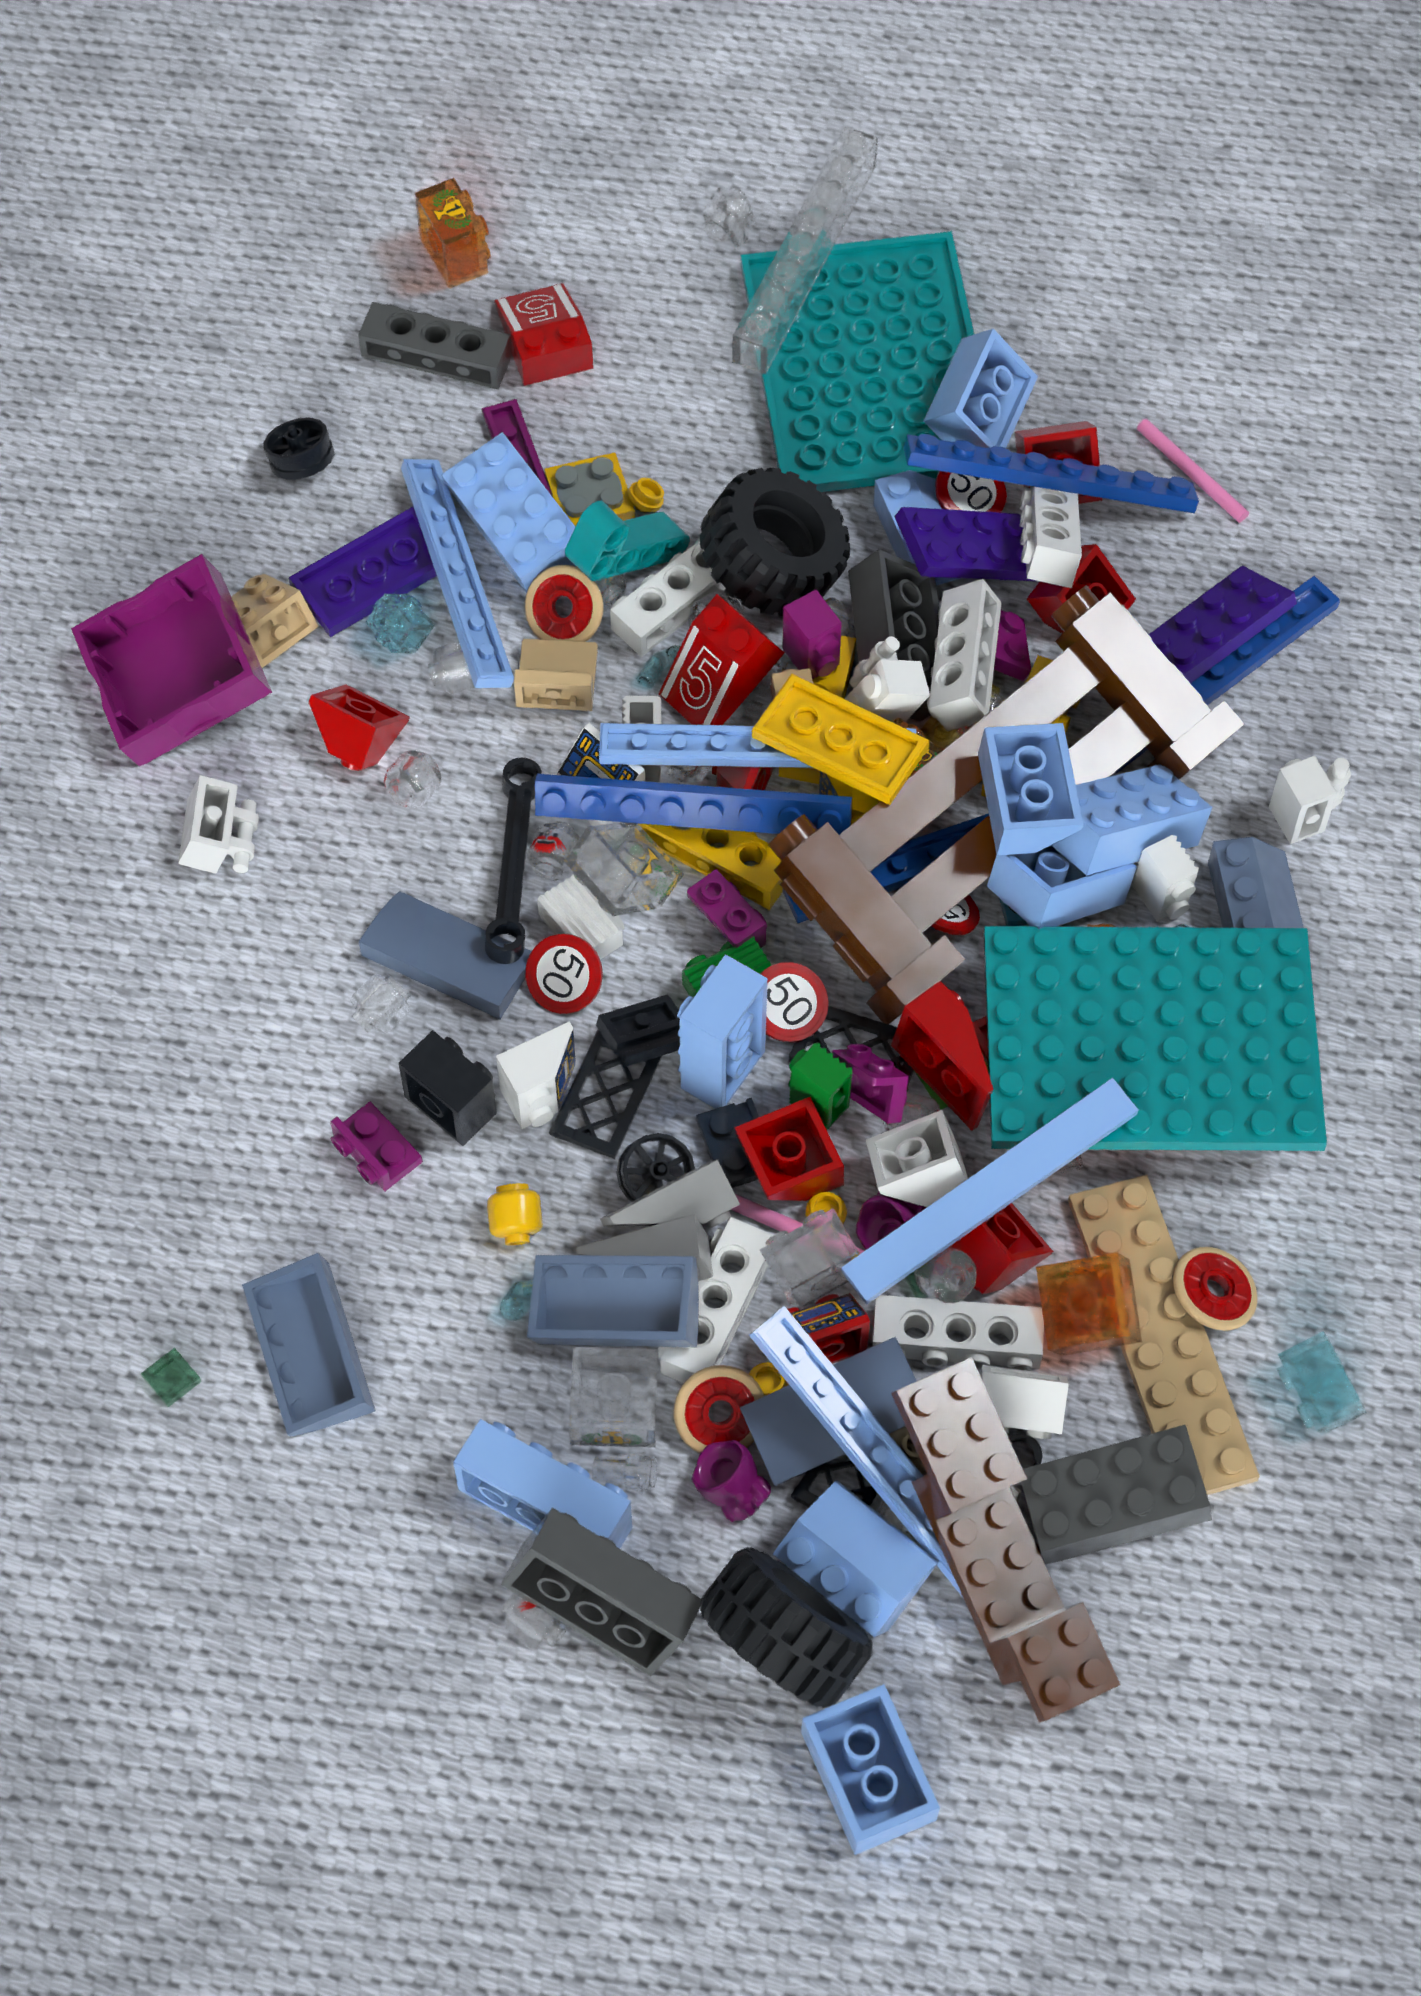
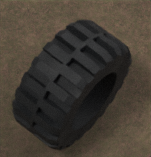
M763 468L748 470L746 473H740L734 477L703 518L699 538L700 547L704 550L702 556L706 567H711L712 578L717 584L721 583L726 588L724 591L731 598L735 596L742 601L741 605L748 609L755 607L760 609L761 614L774 615L777 612L778 616H783L784 606L814 590H817L824 597L847 567L851 548L850 543H848L850 540L848 528L842 525L844 518L840 510L834 509L831 505L833 500L826 493L822 495L816 489L817 485L810 480L805 482L799 479L800 475L791 471L786 474L781 473L779 468H767L765 472ZM758 529L765 530L779 538L790 550L792 556L770 545Z
M747 1547L737 1551L701 1598V1615L708 1621L709 1627L718 1633L721 1640L732 1647L742 1659L753 1665L766 1678H770L785 1691L793 1693L802 1701H808L813 1706L826 1708L835 1705L872 1657L873 1643L868 1638V1634L864 1629L860 1628L854 1620L785 1564L773 1559L763 1551L759 1552L755 1548Z

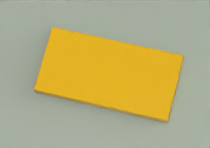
M792 673L752 729V738L888 805L895 799L929 748L928 739Z

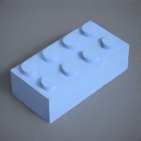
M503 432L441 474L453 497L526 593L532 581L542 571L556 565L577 567L565 556V549L575 529V525Z
M1161 764L1076 785L1084 824L1083 829L1052 844V846L1087 876L1139 862L1141 852L1145 848L1171 835L1177 836L1176 841L1182 842L1181 848L1187 849L1198 846L1212 806L1204 801L1197 791L1187 787L1173 775L1170 769Z
M726 954L717 966L712 964L706 970L700 982V990L694 997L688 996L684 1000L677 1014V1017L680 1018V1028L678 1030V1036L680 1037V1047L678 1050L680 1066L678 1072H680L681 1089L715 1109L726 1106L764 1054L766 1041L768 978Z
M482 1419L479 1420L453 1461L458 1490L532 1531L553 1507L561 1513L571 1515L580 1525L598 1536L610 1539L615 1543L616 1547L621 1548L632 1529L631 1501L627 1499L628 1495L622 1489L611 1483H606L603 1486L590 1479V1474L577 1464L571 1462L567 1465L553 1459V1454L538 1443L531 1442L528 1445L516 1439L515 1433L499 1422H493L491 1425Z

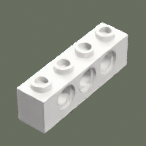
M1030 486V488L1024 487L1019 504V509L1022 510L1020 527H1023L1020 544L1024 545L1021 562L1026 563L1027 579L1072 588L1082 556L1078 494Z
M700 538L687 551L672 557L668 565L657 574H651L646 577L640 587L630 595L620 597L610 609L611 630L641 657L702 611L716 594L721 596L725 593L726 588L721 583L717 584L712 578L711 567L703 568L706 565L702 556L704 550L700 547Z
M984 579L943 591L941 609L938 611L939 627L938 635L935 639L936 651L934 666L931 668L932 682L927 706L931 716L936 718L947 732L975 724L989 713L1001 601Z
M730 1217L725 1229L718 1228L709 1247L710 1251L713 1252L711 1255L713 1277L698 1281V1333L705 1335L708 1340L702 1344H697V1348L659 1347L657 1357L660 1358L661 1374L685 1383L694 1373L710 1366L721 1365L776 1251V1235L733 1217ZM727 1263H737L742 1269L736 1273H729L723 1270L722 1267ZM710 1298H719L725 1304L720 1308L714 1309L706 1306L705 1302Z
M880 1295L875 1299L872 1347L896 1337L906 1359L922 1360V1363L927 1366L942 1367L947 1365L948 1362L960 1363L972 1357L978 1370L982 1369V1365L1006 1366L1009 1369L1032 1371V1369H1040L1043 1356L1045 1307ZM914 1327L923 1330L926 1335L922 1338L914 1339L909 1337L905 1331ZM951 1331H961L968 1339L963 1342H955L947 1334ZM994 1334H1002L1010 1342L1006 1345H997L989 1337Z

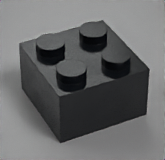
M432 1030L398 1063L404 1097L462 1146L497 1114L491 1072L482 1063L476 1061L473 1064L463 1055L461 1047L450 1037L443 1039Z

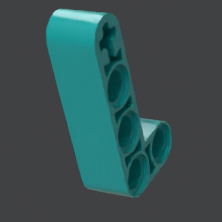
M596 501L588 506L579 518L566 546L565 556L591 581H598L669 562L676 554L683 553L687 549L690 537L664 512H657L623 521L603 501Z

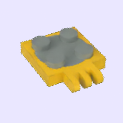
M616 452L544 469L553 498L575 527L586 508L596 501H603L622 520L635 518V509L628 497V488Z

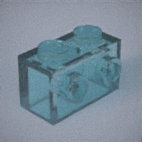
M1324 1331L1278 1354L1283 1366L1277 1368V1371L1288 1391L1296 1389L1302 1401V1404L1296 1406L1307 1429L1315 1426L1316 1430L1321 1435H1324L1368 1413L1329 1337Z

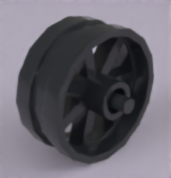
M297 418L275 427L263 442L264 451L269 459L272 472L278 478L286 480H299L313 476L325 469L332 462L335 455L326 425L321 420L314 418Z
M662 1133L645 1135L628 1145L621 1154L616 1171L619 1187L626 1198L633 1202L642 1196L650 1184L654 1183L655 1189L663 1186L662 1180L667 1182L675 1180L677 1177L669 1174L671 1167L682 1162L684 1174L694 1170L693 1156L685 1144L674 1136ZM657 1141L655 1158L652 1161L641 1147V1144ZM667 1144L674 1149L679 1157L669 1162L662 1160L665 1145ZM633 1151L645 1164L643 1168H627L629 1157ZM628 1175H642L644 1181L636 1192L629 1183Z

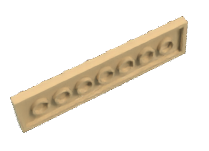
M1148 1175L1069 1195L1068 1203L1089 1261L1095 1259L1094 1261L1098 1263L1103 1261L1102 1259L1098 1260V1258H1103L1104 1261L1107 1258L1106 1263L1103 1262L1091 1266L1151 1433L1186 1424L1207 1495L1258 1481L1260 1476L1204 1325L1192 1318L1177 1298L1173 1275L1179 1258Z

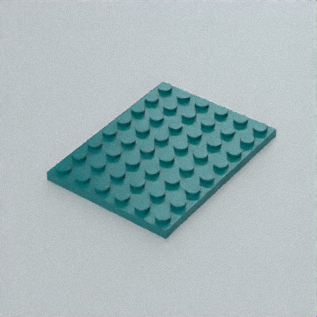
M952 231L741 255V270L777 466L781 469V473L786 474L789 471L800 475L799 479L805 482L810 480L817 485L816 489L819 492L875 486V480L908 470L936 479L938 470L908 466L903 447L907 434L914 436L929 434L941 440L928 427L924 419L961 339L974 335Z
M984 926L988 1073L993 1086V1092L989 1099L991 1149L1013 1148L1113 1078L1137 1107L1138 1114L1088 1150L1325 1151L1327 1137L1307 928L1041 927L1039 929L1038 927Z

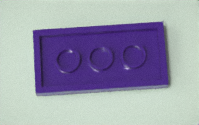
M413 506L293 574L288 579L290 586L300 590L315 619L326 633L332 637L437 575Z
M901 507L894 516L922 577L1036 582V580L1027 579L1026 563L1021 562L1024 545L1020 544L1023 527H1020V514Z
M1242 565L1148 635L1170 663H1173L1191 684L1297 604L1295 592Z

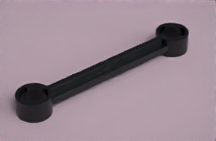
M523 757L510 760L503 769L502 790L508 797L497 908L495 920L487 926L485 932V952L491 960L500 964L516 962L522 957L525 949V929L519 923L531 800L535 799L537 774H542V771L535 761ZM521 773L533 777L528 782H521V786L509 780L512 776ZM500 934H508L516 938L514 942L504 944V947L497 946L492 942V939Z

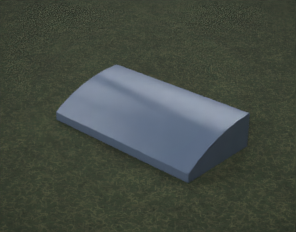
M401 891L387 902L359 940L361 956L500 1020L526 978V964L532 952L525 948L522 957L510 964L494 962L485 952L486 930ZM498 935L492 939V942L500 947H504V944L512 943Z
M316 1253L242 1284L287 1435L291 1437L311 1433L376 1411L330 1264L319 1253Z
M535 1256L527 1338L540 1345L697 1348L699 1290L695 1257Z
M896 1337L833 1365L888 1433L905 1427V1423L891 1393L916 1382V1379ZM790 1385L740 1407L774 1486H778L845 1455V1452Z

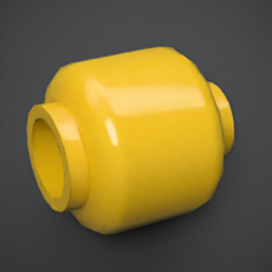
M516 1183L496 1187V1193L488 1198L489 1231L495 1237L505 1238V1245L512 1246L530 1243L529 1235L536 1234L542 1229L543 1220L540 1195L533 1190H529V1184Z

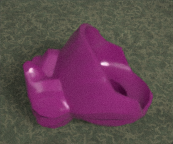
M878 1191L877 1195L867 1199L860 1209L856 1224L857 1237L867 1250L927 1207L882 1195Z
M736 1440L716 1442L707 1445L700 1453L691 1480L697 1491L706 1500L721 1507L722 1513L731 1522L745 1520L752 1516L766 1502L771 1493V1486L767 1479L758 1475L752 1455L743 1444Z

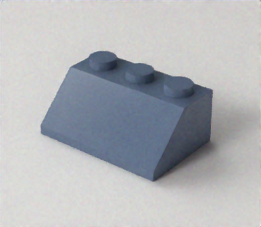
M1254 837L1213 841L1208 867L1223 928H1304L1285 851Z

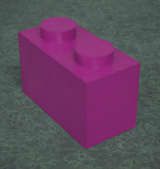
M817 590L783 607L782 650L798 670L810 668L812 679L818 676H827L840 665L842 622Z

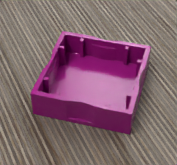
M203 554L158 578L137 595L116 602L71 628L87 670L99 687L102 707L118 747L138 766L149 763L272 693L222 574Z

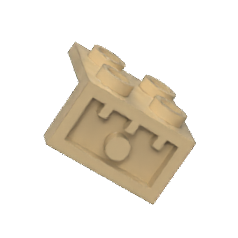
M266 574L250 578L245 583L244 588L231 596L262 668L319 627L300 590Z
M523 639L519 669H515L514 676L516 707L592 711L598 644L595 642Z

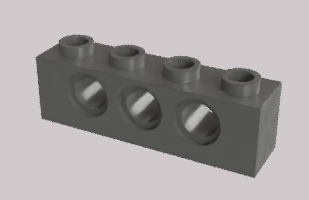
M373 301L358 334L362 357L498 390L512 357L510 334L502 333L496 329L476 327L462 321L447 320L435 317L429 313H418L392 304L385 305Z

